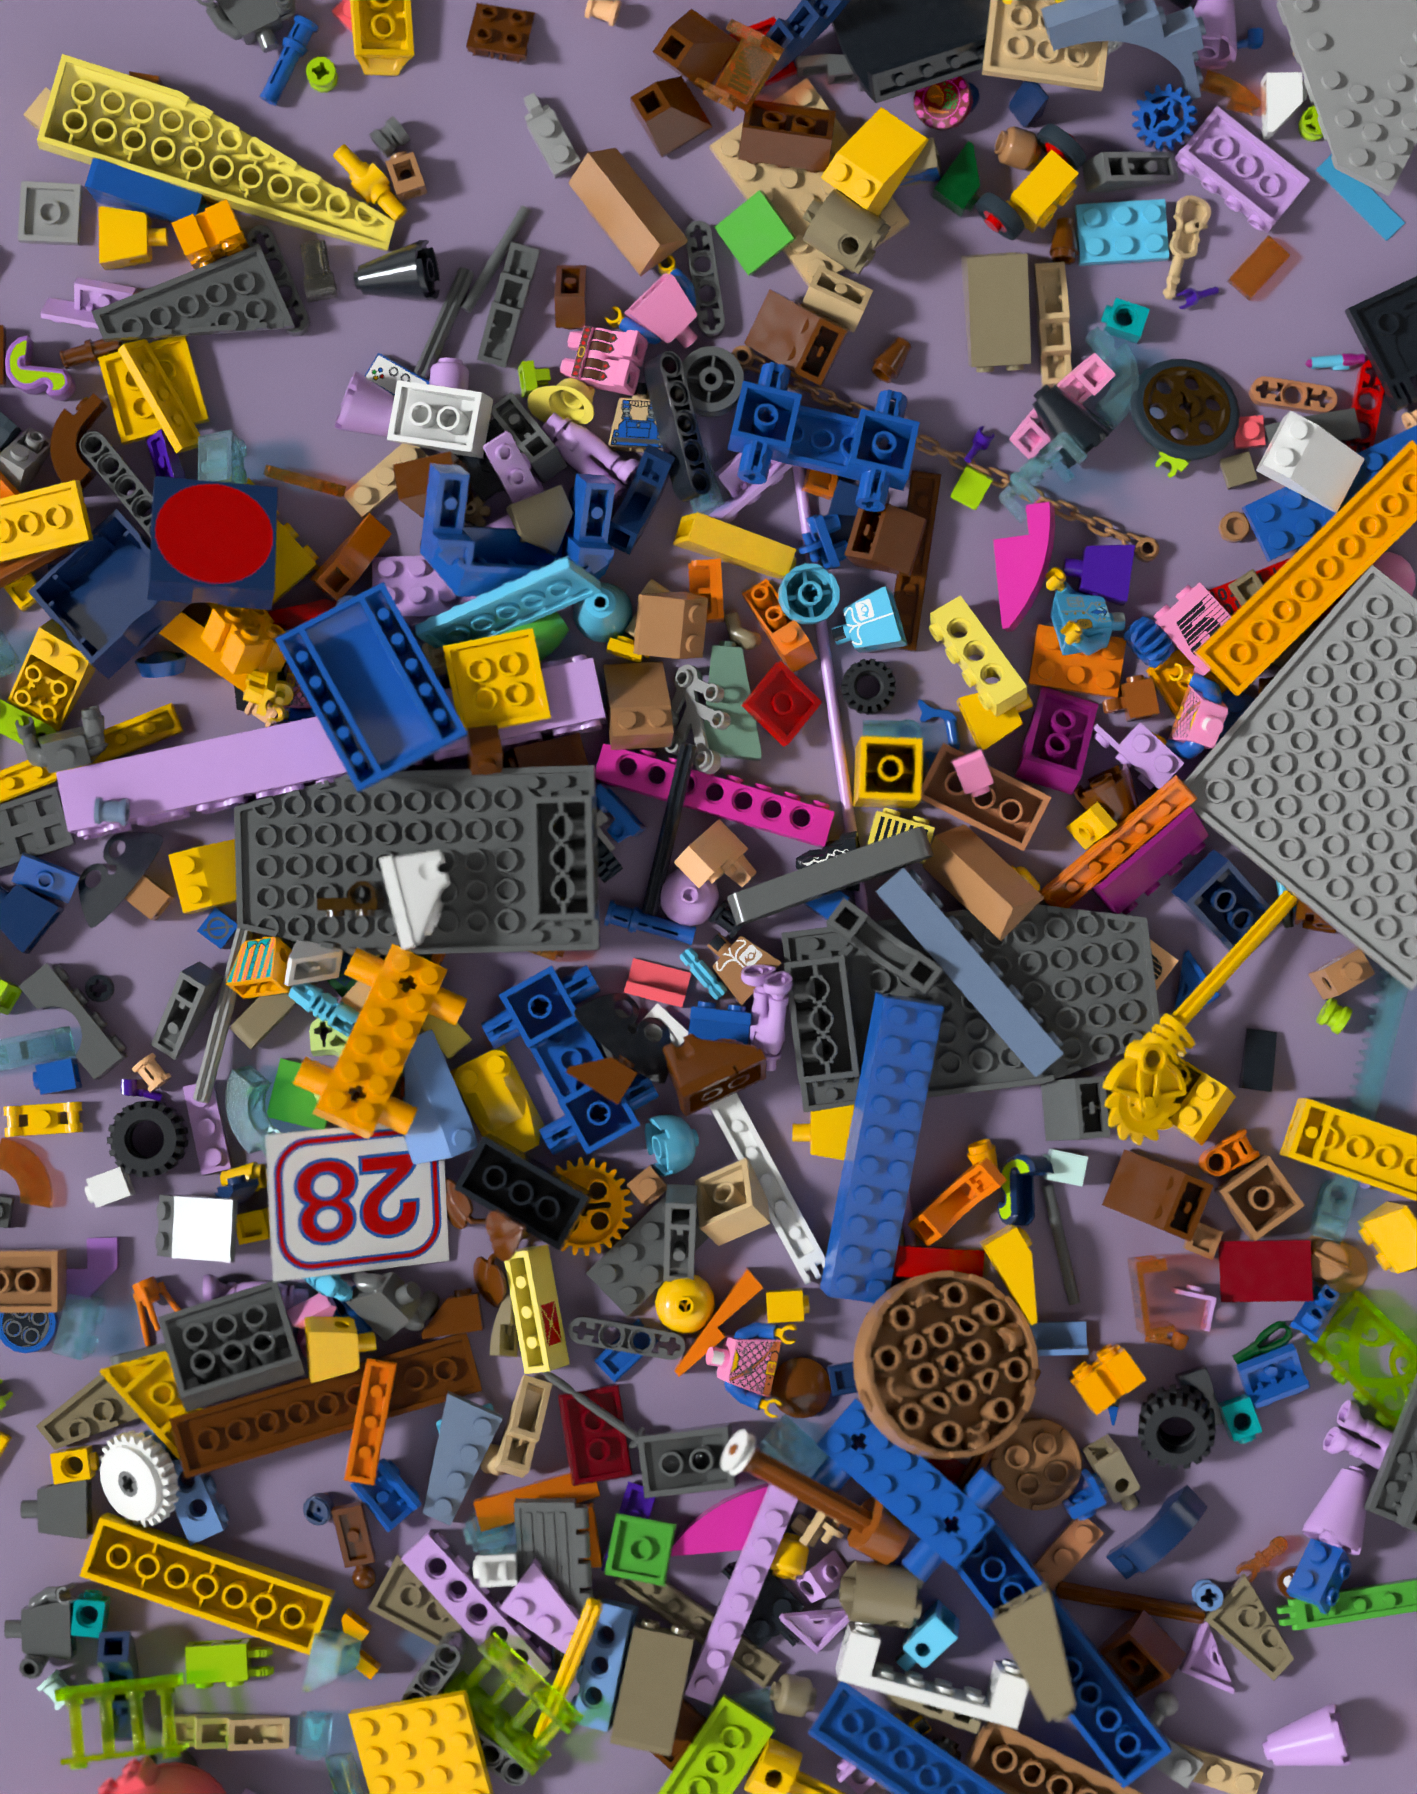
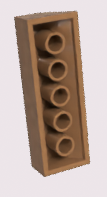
M990 1721L985 1723L974 1738L962 1763L1005 1794H1143L1129 1786L1122 1788L1117 1780L1011 1727Z

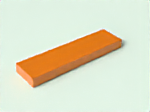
M366 1358L344 1481L375 1485L397 1367L395 1362Z

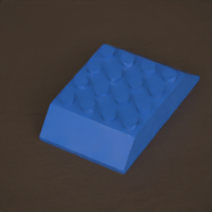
M384 582L275 638L358 793L468 735Z

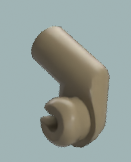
M738 612L724 616L731 642L737 643V646L745 650H752L760 646L762 641L760 634L756 631L751 632L742 628Z

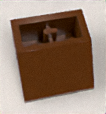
M886 503L885 509L880 512H871L858 508L844 555L856 567L910 577L927 520Z

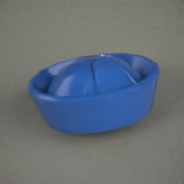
M157 651L137 658L135 664L141 676L145 678L173 676L185 671L187 654Z

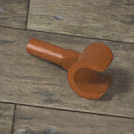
M1175 1330L1171 1339L1145 1335V1342L1163 1344L1176 1350H1183L1189 1340V1336Z

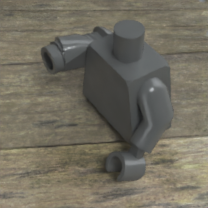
M196 0L201 5L207 7L206 13L219 31L234 40L242 39L246 45L258 41L262 51L265 53L273 51L279 46L274 32L281 30L284 27L282 21L292 17L296 11L295 0H216L217 3H214V0Z
M91 706L81 710L83 726L36 737V728L32 717H28L30 723L26 726L19 725V721L16 720L15 725L18 736L23 740L22 743L30 764L35 767H46L49 773H54L92 763L108 746V743L104 740L103 733L105 730L104 715L100 712L99 706Z
M367 1271L351 1272V1278L356 1286L352 1292V1298L346 1303L384 1341L389 1340L403 1327L412 1331L422 1330L424 1322L431 1318L438 1310L440 1298L435 1292L425 1291L420 1297L419 1286L415 1282L405 1283L396 1273L390 1272L380 1275L366 1273Z
M75 1583L65 1586L46 1587L31 1597L28 1605L21 1609V1620L5 1621V1638H21L22 1653L26 1654L19 1665V1670L23 1677L29 1679L38 1678L47 1665L49 1657L69 1660L77 1654V1636L70 1635L74 1601L78 1600L76 1595L71 1596L70 1589L76 1587Z

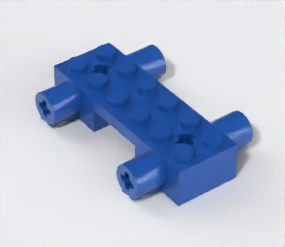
M774 362L763 364L758 384L743 381L727 449L742 453L737 473L742 481L750 484L766 483L771 460L860 481L855 501L856 505L863 510L880 512L885 509L889 488L904 490L910 472L920 422L904 418L908 398L902 392L890 389L881 391L878 394L875 411L861 408L858 418L800 405L802 394L787 391L791 371L783 364L780 365Z
M587 964L561 979L554 966L551 965L499 994L506 1009L481 1023L494 1049L521 1036L557 1097V1102L565 1115L539 1129L553 1155L558 1154L577 1142L581 1143L588 1155L640 1126L641 1124L634 1111L660 1097L652 1081L640 1073L637 1074L619 1104L614 1103L566 1073L567 1069L571 1066L605 1059L593 1037L583 1028L574 1015V1011L577 1009L575 1005L601 991ZM537 999H540L542 1002H548L549 1007L546 1008V1014L542 1015L540 1012L535 1013L533 1011V1007L536 1006L534 1002ZM598 1104L600 1108L606 1107L608 1113L604 1114L606 1116L604 1121H601L599 1118H592L593 1106Z
M855 1398L816 1444L828 1457L810 1478L838 1493L852 1477L913 1531L920 1540L903 1559L902 1563L923 1582L928 1580L944 1560L955 1570L959 1569L999 1522L987 1509L1005 1487L991 1473L981 1467L964 1489H962L953 1480L945 1477L924 1457L912 1454L886 1438L873 1424L859 1398ZM864 1434L866 1436L864 1443L867 1446L865 1449L862 1447L857 1449V1441L855 1439L857 1436L862 1437ZM957 1517L960 1520L957 1524L960 1530L958 1532L956 1530L950 1532L947 1521L949 1518L955 1519Z

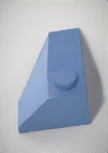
M429 1029L419 1033L403 1067V1077H405V1097H403V1101L418 1108L406 1135H403L414 1165L452 1158L478 1146L471 1120L433 1030Z

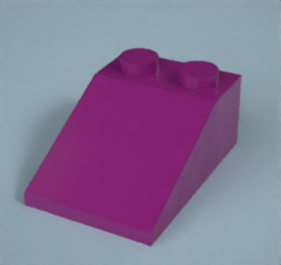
M1041 686L1020 752L1015 777L1072 795L1082 777L1098 704Z

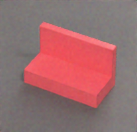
M633 958L624 993L683 1008L691 973Z

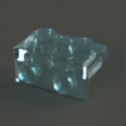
M75 1294L67 1295L52 1350L53 1353L83 1360L89 1356V1353L93 1354L95 1352L98 1336L94 1334L97 1324H102L106 1313V1307L102 1306L104 1298L94 1295L87 1298Z
M786 1414L777 1421L764 1439L755 1446L808 1477H811L828 1457L827 1454L816 1446L817 1443Z
M472 1513L469 1516L467 1523H465L466 1527L463 1528L467 1546L472 1545L474 1552L488 1549V1553H495L505 1550L506 1545L511 1542L514 1534L511 1523L481 1532L476 1513Z

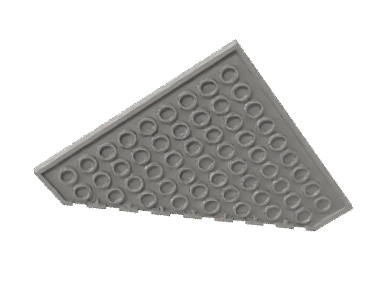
M1277 0L1276 5L1283 25L1287 27L1291 38L1290 45L1297 64H1300L1305 77L1304 84L1311 103L1314 102L1319 116L1317 120L1325 141H1328L1335 169L1389 196L1417 143V0Z
M1371 565L1184 783L1197 797V800L1190 807L1198 817L1412 992L1417 986V600L1375 566Z

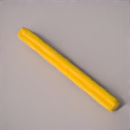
M589 1598L584 1606L532 1734L530 1745L533 1748L543 1750L547 1746L601 1614L603 1603L600 1600Z

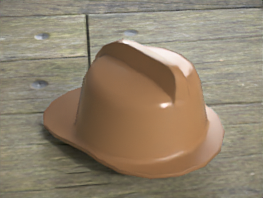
M1324 1233L1314 1234L1306 1238L1311 1239L1314 1281L1322 1285H1328L1340 1293L1352 1292L1360 1288L1366 1280L1368 1267L1364 1255L1358 1249L1334 1236Z

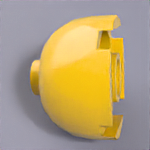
M695 1274L694 1280L683 1278L664 1281L656 1295V1313L662 1324L671 1331L681 1334L694 1333L705 1327L712 1318L715 1309L714 1293L708 1282ZM691 1304L690 1309L687 1310V1305ZM679 1305L684 1307V1311L679 1308Z

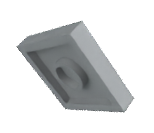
M21 181L18 241L31 244L80 246L82 185Z

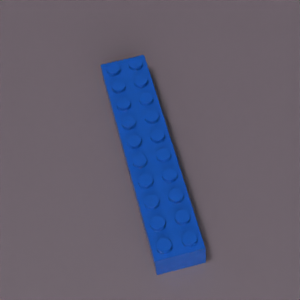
M879 992L875 994L820 1289L828 1297L875 1303L890 1289L943 1013V1006L934 1001Z
M988 1508L987 1511H988L993 1517L996 1518V1516L993 1514V1512ZM957 1517L948 1521L950 1532L952 1530L957 1532L960 1530L957 1525L960 1520ZM1000 1521L959 1569H956V1572L992 1619L994 1609L1046 1582ZM1051 1589L1075 1694L1076 1707L1071 1709L1073 1713L1068 1718L1121 1787L1125 1788L1172 1752L1171 1743Z

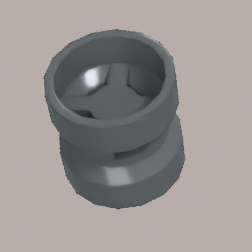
M394 116L385 121L384 127L375 129L369 134L374 144L386 158L393 155L395 148L399 145L404 146L411 141L405 129Z

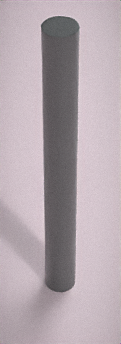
M521 205L461 305V308L466 312L471 313L507 254L510 243L516 239L531 214V210Z
M1054 1185L1042 1186V1191L1068 1304L1080 1303L1079 1293Z

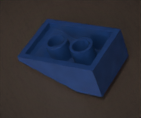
M1214 849L1171 891L1180 903L1228 951L1237 944L1270 907L1230 860Z

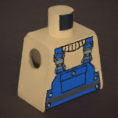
M637 383L632 399L619 398L609 438V447L613 451L644 453V450L650 444L663 451L646 383Z

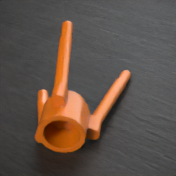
M155 1276L132 1285L135 1293L133 1298L137 1305L142 1335L146 1346H150L151 1342L144 1307L147 1308L155 1331H160L161 1329L153 1307L154 1303L161 1300L159 1294L165 1298L174 1312L182 1310L167 1291L164 1282L157 1283Z

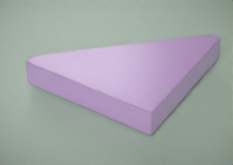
M843 1608L785 1613L779 1616L782 1623L816 1654L849 1622V1618Z
M1204 1620V1623L1199 1624L1180 1670L1185 1674L1234 1694L1235 1688L1209 1624Z

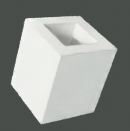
M118 1167L86 1179L88 1186H85V1193L91 1204L94 1203L95 1207L98 1208L136 1194L129 1174L124 1172L125 1169Z

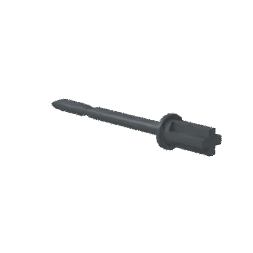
M549 1371L542 1372L544 1377L553 1385L568 1394H572L579 1403L632 1439L629 1444L631 1449L634 1447L638 1449V1436L648 1435L644 1427H641L636 1432L585 1395L575 1392L568 1383Z

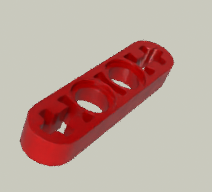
M1369 360L1358 371L1351 408H1355L1358 423H1363L1369 428V436L1365 439L1358 438L1344 442L1354 452H1356L1357 446H1351V443L1367 445V448L1374 445L1384 396V388L1378 377L1373 380L1372 388H1362V385L1367 386L1370 382V374L1366 373L1372 367ZM1368 394L1374 398L1375 406L1373 409L1366 410L1361 407L1359 399L1362 395ZM1362 447L1359 452L1365 450L1366 448Z

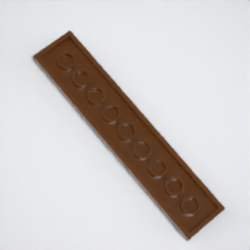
M467 1333L450 1335L372 1358L397 1363L387 1419L446 1402L448 1391L461 1397L483 1391ZM366 1360L359 1362V1369L354 1372L311 1383L310 1377L169 1418L185 1479L353 1429Z

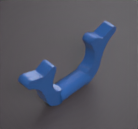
M918 700L917 704L922 712L920 721L924 723L931 718H941L944 720L948 745L959 750L960 738L955 715L947 710L931 708L923 700ZM930 751L925 753L926 758L929 760L928 770L937 753Z

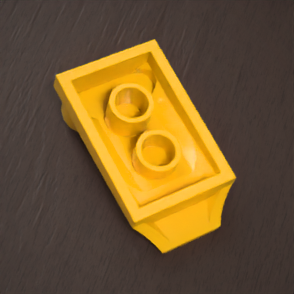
M350 0L354 56L362 67L364 75H399L403 66L414 57L411 0Z
M505 1045L493 1049L450 1071L482 1137L491 1133L523 1153L539 1145L541 1135L539 1129L544 1127V1123Z

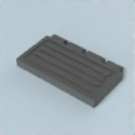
M516 1498L514 1501L518 1581L534 1558H536L542 1565L541 1569L546 1576L559 1587L558 1591L566 1602L572 1604L581 1616L587 1600L593 1598L592 1589H582L592 1586L591 1561L580 1560V1558H589L591 1556L589 1531L578 1530L589 1527L588 1505L577 1504L576 1498Z

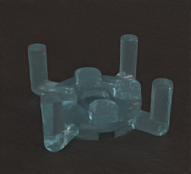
M1060 432L1048 445L1043 447L1039 451L1042 454L1041 457L1039 455L1035 458L1031 457L1019 470L1012 473L1010 476L1011 482L1000 493V502L1020 524L1027 519V513L1013 498L1016 494L1019 496L1024 495L1033 505L1041 498V495L1034 487L1044 479L1042 474L1048 469H1053L1066 484L1075 477L1061 462L1064 457L1060 454L1059 450L1062 447L1078 464H1081L1088 457L1066 432Z

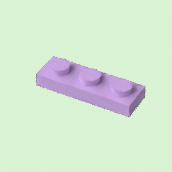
M215 1083L209 1103H201L193 1099L196 1084L183 1086L201 1174L205 1175L232 1169L233 1166Z

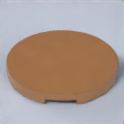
M1043 1418L1023 1419L1017 1425V1430L996 1449L991 1458V1472L1005 1487L1001 1492L1002 1495L1013 1504L1033 1511L1051 1509L1062 1504V1501L1068 1499L1073 1494L1081 1476V1452L1073 1436L1058 1423Z

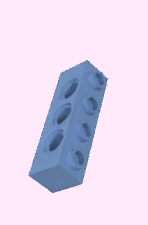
M150 1428L145 1430L144 1436L148 1437L151 1435L153 1441L160 1443L174 1464L176 1475H178L177 1486H179V1490L176 1496L179 1500L173 1504L176 1507L175 1512L189 1544H195L224 1531L228 1527L229 1515L224 1504L219 1505L214 1494L217 1493V1486L212 1476L207 1477L206 1473L196 1475L193 1486L185 1485L181 1480L183 1468L180 1459L170 1454L166 1445ZM195 1499H201L207 1504L206 1513L200 1514L194 1510L193 1502Z
M603 1598L600 1600L603 1603L601 1614L594 1628L593 1637L585 1650L584 1665H581L578 1670L577 1683H580L578 1695L573 1697L570 1712L574 1714L572 1723L608 1732L613 1728L639 1606ZM605 1626L613 1629L615 1634L613 1641H609L604 1637L603 1630ZM599 1656L604 1657L608 1661L609 1667L607 1671H602L598 1667L597 1659ZM592 1687H597L601 1690V1701H596L592 1697Z

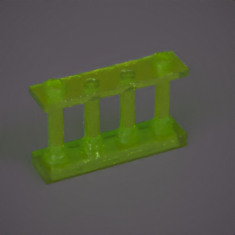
M494 1632L478 1647L477 1650L485 1657L471 1674L468 1675L462 1671L447 1685L443 1692L450 1693L466 1690L475 1723L533 1776L552 1755L545 1747L561 1729L566 1734H569L584 1716L524 1661L505 1640L501 1639ZM494 1665L507 1678L491 1697L478 1683ZM518 1687L529 1700L513 1718L501 1704L513 1689ZM540 1708L552 1721L539 1737L535 1739L523 1726L534 1712Z
M183 1672L54 1689L55 1702L65 1701V1707H68L72 1747V1756L61 1758L60 1766L70 1764V1770L89 1768V1762L162 1753V1759L180 1757L181 1751L189 1748V1741L177 1743L173 1693H176L175 1687L184 1685ZM157 1690V1695H160L164 1744L146 1746L142 1697H145V1691ZM126 1693V1699H130L134 1748L115 1750L111 1701H114V1695ZM95 1697L96 1703H99L103 1752L85 1754L81 1705L84 1704L83 1699Z

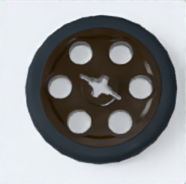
M1169 359L1158 362L1147 368L1136 379L1131 390L1130 408L1137 430L1150 445L1170 457L1183 460H1199L1214 456L1230 444L1239 428V406L1232 387L1223 376L1200 362L1188 359ZM1186 379H1193L1198 383L1199 389L1191 390L1187 388L1184 381ZM1157 384H1167L1171 388V393H1161L1157 389ZM1206 400L1216 401L1220 406V410H1210L1206 405ZM1150 408L1161 409L1164 413V418L1157 419L1153 417L1150 413ZM1185 409H1190L1189 414L1186 413ZM1199 425H1209L1213 429V435L1207 436L1201 433ZM1171 429H1181L1185 433V439L1174 438L1171 434Z

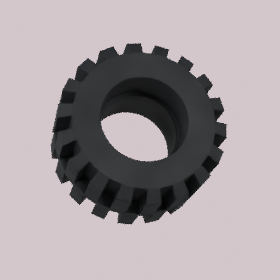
M140 1101L127 1105L122 1109L121 1113L115 1115L113 1118L115 1120L114 1123L110 1124L108 1131L111 1133L110 1137H107V1144L111 1145V1150H109L110 1156H114L117 1160L114 1163L118 1167H123L125 1169L124 1172L135 1174L136 1177L157 1176L175 1168L179 1164L178 1161L183 1159L185 1155L184 1149L188 1147L189 1140H186L188 1128L183 1125L185 1120L182 1115L178 1116L177 1110L172 1106L169 1107L166 1103L160 1101ZM143 1121L155 1122L160 1126L164 1134V1144L161 1151L152 1157L141 1155L133 1145V1131Z
M1170 1384V1389L1165 1390L1164 1386L1157 1388V1395L1151 1392L1147 1396V1402L1143 1401L1141 1405L1138 1424V1438L1141 1440V1448L1143 1451L1148 1450L1147 1457L1152 1461L1157 1458L1158 1465L1162 1467L1167 1463L1171 1464V1469L1177 1470V1465H1183L1184 1469L1191 1468V1462H1194L1196 1465L1201 1463L1202 1455L1207 1457L1211 1452V1447L1214 1446V1410L1210 1408V1401L1206 1397L1201 1399L1200 1391L1195 1389L1194 1392H1190V1386L1183 1385L1182 1389H1177L1176 1384ZM1181 1417L1191 1422L1194 1429L1184 1436H1172L1165 1433L1159 1425L1168 1418Z

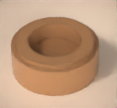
M1236 511L1226 514L1219 523L1221 537L1230 543L1240 542L1248 535L1250 530V523L1243 513Z

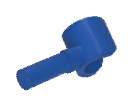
M1262 28L1249 29L1247 31V39L1237 41V49L1246 47L1249 49H1259L1262 47L1264 30Z

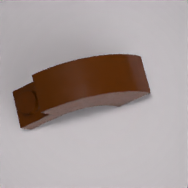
M94 393L79 402L75 415H72L64 408L56 420L50 442L51 459L58 477L62 483L80 480L82 491L97 474L85 463L79 443L84 434L108 407Z

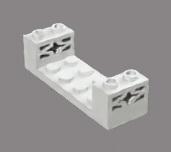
M848 1622L836 1664V1673L839 1681L1008 1727L1018 1728L1028 1684L1014 1660L1003 1659V1662L994 1660L985 1696L981 1695L982 1691L979 1689L964 1686V1690L952 1687L953 1683L944 1679L935 1678L934 1682L922 1679L923 1675L918 1672L909 1670L902 1674L893 1671V1666L881 1662H876L874 1666L880 1644L878 1629L873 1628L874 1624Z

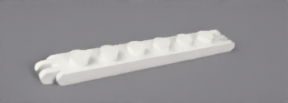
M737 1093L710 1105L709 1107L738 1161L746 1157L749 1159L768 1199L770 1220L805 1285L811 1283V1279L806 1273L810 1269L816 1279L821 1278L822 1276L817 1265L822 1263L824 1269L826 1258Z

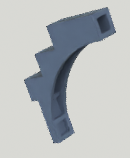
M1065 0L1041 9L1046 32L1053 51L1076 44L1098 41H1116L1139 45L1169 60L1180 71L1187 95H1190L1192 99L1201 97L1199 84L1204 82L1200 67L1195 66L1194 62L1199 61L1197 51L1204 49L1202 36L1206 35V28L1202 17L1196 18L1192 6L1165 15L1162 6L1156 7L1154 0H1137L1126 5L1124 0Z

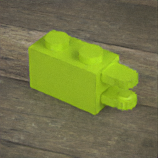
M250 1638L190 1641L185 1646L186 1683L195 1684V1688H210L214 1686V1683L226 1682V1686L234 1687L244 1685V1681H248L250 1677L273 1675L274 1666L262 1665L252 1667L251 1658L254 1657L265 1658L273 1655V1647H251Z

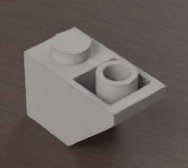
M28 427L0 453V472L20 493L33 482L50 453L51 439L31 427Z

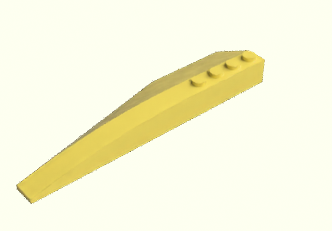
M62 54L37 137L39 149L91 165L94 157L202 194L207 202L217 204L227 199L231 208L237 211L383 251L388 250L395 221L367 204L349 196L347 192L321 179L322 177L314 172L306 170L298 165L296 161L258 138L252 137L240 130V127L217 116L207 107L197 104L180 91Z

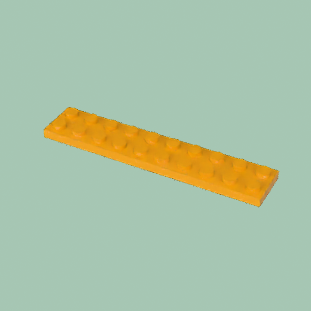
M1413 440L1409 441L1194 652L1235 696H1239L1417 521V444Z

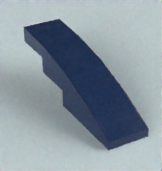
M802 0L787 20L778 18L756 47L767 56H765L764 71L760 73L761 75L757 79L754 78L755 81L762 85L791 63L820 36L851 0ZM749 59L748 63L744 62L743 65L752 69L754 67L752 65L757 62Z

